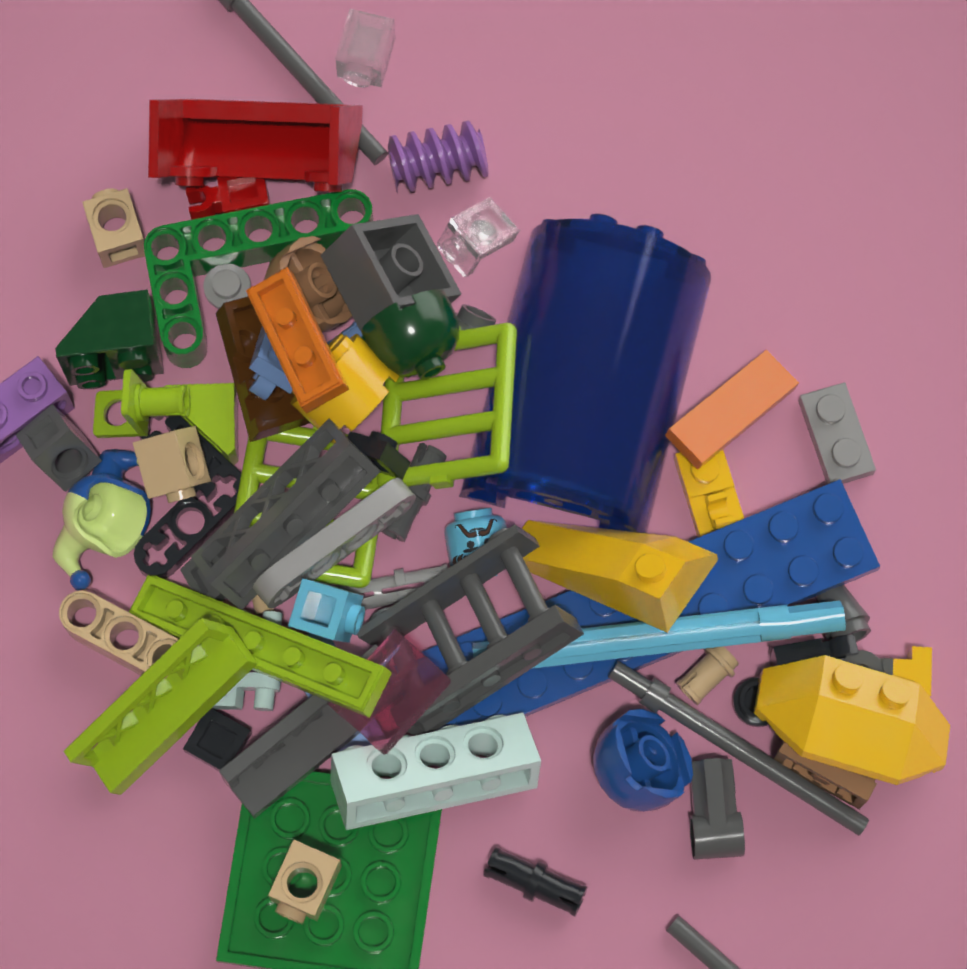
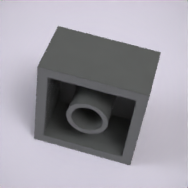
M419 214L352 224L321 254L360 331L373 316L395 302L398 303L400 309L415 304L411 296L413 294L432 289L444 290L450 303L462 294Z

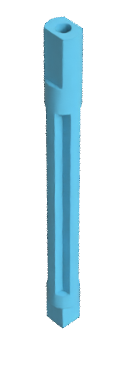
M839 600L787 606L786 604L684 616L677 618L668 633L642 621L581 628L584 635L533 668L791 639L792 636L846 630L844 607ZM489 642L473 643V657L475 658L487 650Z

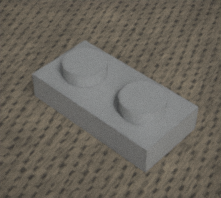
M846 383L800 395L798 402L826 483L829 484L841 479L844 484L874 475L876 468Z

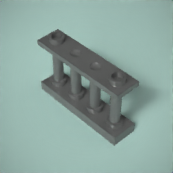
M514 524L510 528H504L490 536L486 544L393 606L378 610L370 617L369 622L361 626L357 634L358 638L372 646L376 644L380 650L388 649L409 695L406 703L392 711L399 728L413 735L438 730L584 635L574 616L556 605L551 608L547 607L523 559L524 556L540 546L536 538ZM507 569L530 616L525 625L510 635H507L483 586L485 582ZM464 596H467L489 642L487 650L470 661L466 660L443 612L444 609ZM427 622L449 669L444 678L430 687H426L404 639L405 635Z

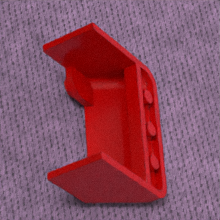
M210 99L149 100L148 178L175 176V185L204 186V177L215 176L294 179L314 182V191L342 192V184L351 183L362 128L363 105Z

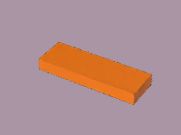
M288 267L246 290L299 405L306 413L349 390L293 272Z
M766 349L671 426L665 436L698 470L791 394L799 382Z

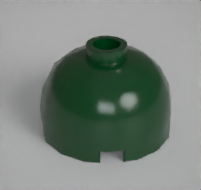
M432 289L413 294L411 296L415 304L400 309L398 303L395 302L373 316L363 326L361 330L363 334L361 336L362 339L369 345L376 356L400 377L418 375L420 380H425L445 369L444 361L453 353L459 340V322L444 290Z

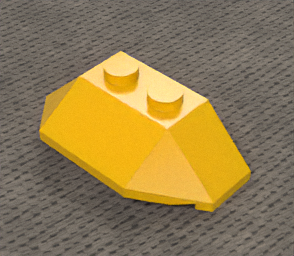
M826 655L768 667L762 670L759 678L754 714L762 721H767L775 733L799 756L894 785H900L920 778L930 772L941 771L945 767L950 724L921 684Z

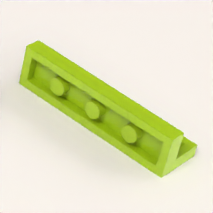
M200 618L63 752L71 763L93 767L110 793L122 795L258 663L232 627Z

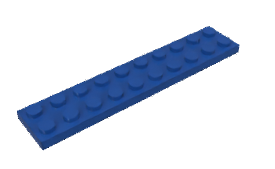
M841 479L689 541V543L716 553L718 561L679 617L786 604L787 606H794L821 595L828 590L878 571L880 564ZM571 590L545 601L548 608L556 605L574 616L581 628L640 622L633 617ZM524 609L502 618L500 621L507 635H510L525 625L530 616L527 610ZM482 627L456 637L467 661L474 658L473 643L488 641ZM438 646L412 655L426 687L432 686L446 676L449 669ZM683 651L533 668L442 727L448 725L462 726L481 722L495 715L509 716L524 713L526 717L613 681L608 678V675L617 661L637 671ZM393 663L392 666L394 668V671L397 677L401 680L400 675Z

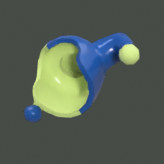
M119 449L103 451L99 456L102 461L94 467L92 475L85 476L77 481L67 492L62 510L64 526L55 542L53 558L70 576V583L75 590H84L91 583L90 575L86 571L81 570L79 559L83 552L91 549L115 558L124 556L135 548L147 529L151 513L150 499H148L145 491L123 480V474L127 470L139 466L136 454L133 451Z

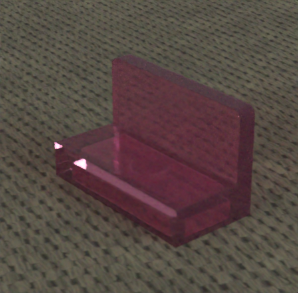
M396 629L389 634L367 659L386 667L392 672L371 717L368 718L332 702L327 703L383 755L387 754L451 683V679Z

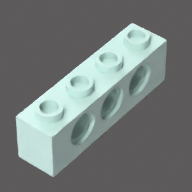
M524 713L509 716L495 715L481 722L462 726L448 725L434 732L415 736L401 735L387 742L369 746L354 745L345 748L341 752L332 753L330 782L345 829L350 830L536 789L539 780L541 758ZM476 755H483L488 758H479ZM434 765V766H438V767H441V768H430V767H427V766ZM380 776H390V777H392V778H391V779H383V778H380Z

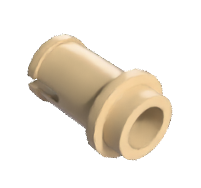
M724 646L714 647L713 649L706 648L705 652L707 655L681 680L679 679L676 682L679 689L697 706L726 676L732 678L735 675L733 669L739 663Z

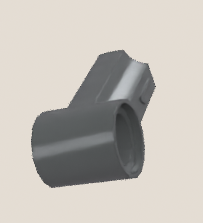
M711 758L692 762L693 777L690 785L693 815H690V840L693 859L744 856V826L741 812H737L732 759Z

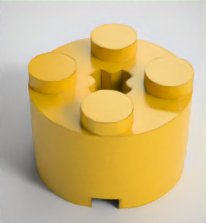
M340 333L328 346L349 390L308 413L300 407L296 396L293 397L290 403L317 430L329 418L339 428L345 425L350 431L354 430L388 394L389 390L383 386L386 379L388 378L396 382L399 378V375L389 369L358 334L349 338L347 335L344 336ZM333 439L331 443L335 444L336 441Z

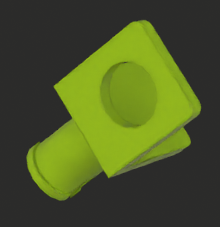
M125 369L122 390L99 391L96 393L93 434L97 438L148 436L149 417L180 415L185 417L189 415L191 408L189 388L186 387L187 385L148 388L132 369ZM121 402V414L127 421L118 426L110 425L106 421L107 410L114 403Z

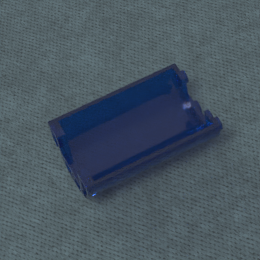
M591 214L589 219H544L542 224L536 226L530 235L507 322L512 323L517 329L509 467L503 473L465 478L459 497L501 508L506 507L508 497L600 520L599 528L647 533L670 441L665 434L676 421L711 284V273L706 266V260L664 239V233L658 228L648 225H639L636 228L620 225L617 220L604 214ZM494 387L488 389L482 412L493 411ZM491 431L476 433L470 458L490 455Z

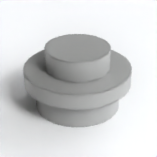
M223 264L214 267L208 272L203 288L208 302L219 309L225 302L247 297L246 290L251 288L249 276L241 267L234 264Z

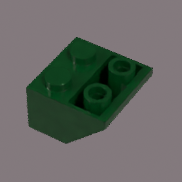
M148 290L98 296L55 348L56 358L69 385H77L79 389H97L103 387L106 384L105 381L123 379L125 369H132L143 382L151 380L153 375L164 374L158 321Z

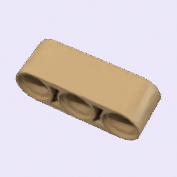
M75 591L67 595L59 608V618L73 639L139 675H142L178 640V638L88 591ZM90 607L96 610L95 619L90 625L86 627L73 625V616L79 609ZM134 630L139 633L138 641L134 647L128 650L115 648L114 642L120 632Z

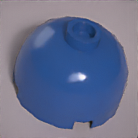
M645 709L629 710L609 725L599 736L593 754L594 772L600 787L607 796L621 807L639 812L658 810L669 805L685 793L684 787L691 783L693 777L692 760L684 740L677 732L670 736L660 726L666 720L658 714Z

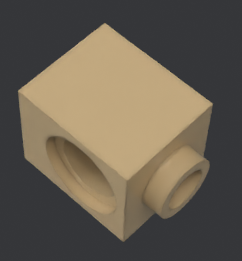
M114 188L104 189L95 193L91 199L82 202L103 268L145 256L144 238L128 188L119 191ZM112 218L126 220L124 225L118 230L108 231L103 229L104 224Z
M196 426L132 442L148 499L166 494L168 503L196 496L194 486L211 482Z
M293 840L268 894L270 900L278 904L275 913L299 924H303L305 917L318 921L342 867L341 861ZM299 873H310L317 878V888L307 898H297L289 890L291 880Z

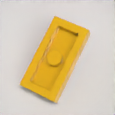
M724 450L720 451L698 470L681 452L675 454L674 462L698 538L744 519Z

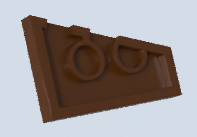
M248 296L223 303L216 312V317L250 442L309 424L310 422L290 404L295 396L292 392L289 394L276 386L270 396L264 400L249 391L250 386L255 381L253 379L255 372L249 369L262 324Z

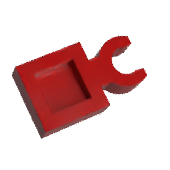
M217 176L218 186L209 187L204 185L185 188L189 204L203 202L200 205L188 207L191 220L219 213H229L270 205L265 178Z

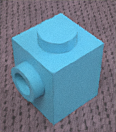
M302 578L288 626L331 640L350 643L352 634H358L364 621L365 607L361 606L364 596Z

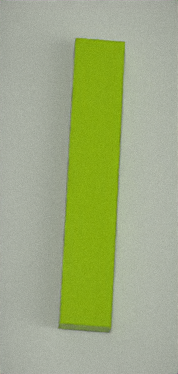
M148 575L129 610V613L178 639L200 618L230 626L235 630L258 664L252 669L253 671L368 718L371 717L392 674L390 670L382 665L157 576Z

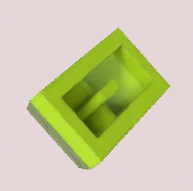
M234 383L183 384L189 388L191 408L189 415L182 418L191 426H196L197 432L234 466L239 461L238 396ZM165 385L164 387H176L180 385Z

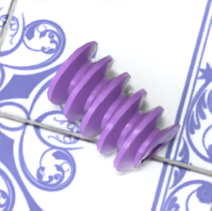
M469 120L462 122L460 136L457 135L451 124L444 125L442 139H439L433 128L426 129L423 143H421L414 131L408 132L404 147L396 135L389 136L388 155L397 193L399 180H404L410 192L416 190L417 178L422 176L428 188L434 187L436 173L442 175L446 184H452L455 169L460 171L465 181L470 180L472 166L475 165L483 177H488V163L480 129L476 132Z

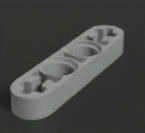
M401 478L390 480L264 571L254 583L253 590L268 608H275L298 593L302 578L314 581L402 517L414 504L416 495Z

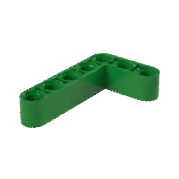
M356 189L342 190V192H331L162 225L152 229L144 240V253L160 337L169 361L180 368H192L199 365L207 354V340L194 277L206 275L214 267L223 264L247 267L270 262L286 246L302 237L314 236L320 238L315 243L321 244L327 249L352 225L340 219L346 212L357 211L364 216L363 219L355 224L373 221V210L369 197ZM303 220H311L318 224L313 231L308 233H301L295 229V226ZM257 229H266L271 232V236L262 242H255L248 238ZM211 238H220L225 241L224 245L216 251H208L202 248L203 244ZM165 247H174L179 250L177 255L169 260H161L156 257L157 253ZM174 290H182L187 293L186 298L181 303L169 304L164 301L166 295ZM179 335H194L196 340L188 348L179 349L172 345Z

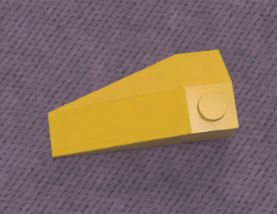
M528 520L522 527L524 531L536 538L540 546L523 557L530 573L667 633L718 561L716 553L675 536Z

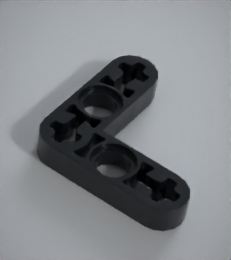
M181 416L153 417L158 421L166 417L165 424L169 432L192 427ZM154 431L148 434V436H139V438L143 440L160 435L161 433ZM199 433L198 436L202 450L205 453L204 458L211 482L194 486L196 496L179 500L136 544L134 550L135 563L145 577L149 575L167 579L173 575L234 514L241 473ZM220 480L227 484L231 480L235 481L233 484L235 495L232 498H229L227 495L220 496L213 503L214 509L219 512L213 517L207 506L198 499L204 496L207 503H209L218 493L215 486L216 482ZM188 511H197L205 519L201 531L193 535L180 532L177 526L180 516ZM170 529L176 541L184 545V547L179 551L173 543L164 553L167 559L166 564L161 566L155 562L147 566L146 564L149 562L147 550L151 547L156 551L162 550L169 543L167 536L163 533Z

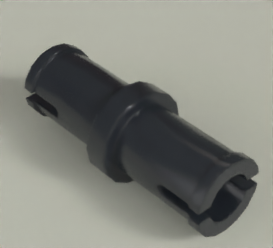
M499 847L494 849L488 861L490 866L486 867L484 877L492 878L523 892L524 899L533 902L537 898L570 913L574 917L577 915L584 900L583 896L586 895L588 889L585 885H580L548 871V865L539 861L534 865L501 850Z

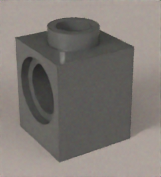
M53 404L16 434L31 460L65 492L81 478L87 476L102 461L86 436Z

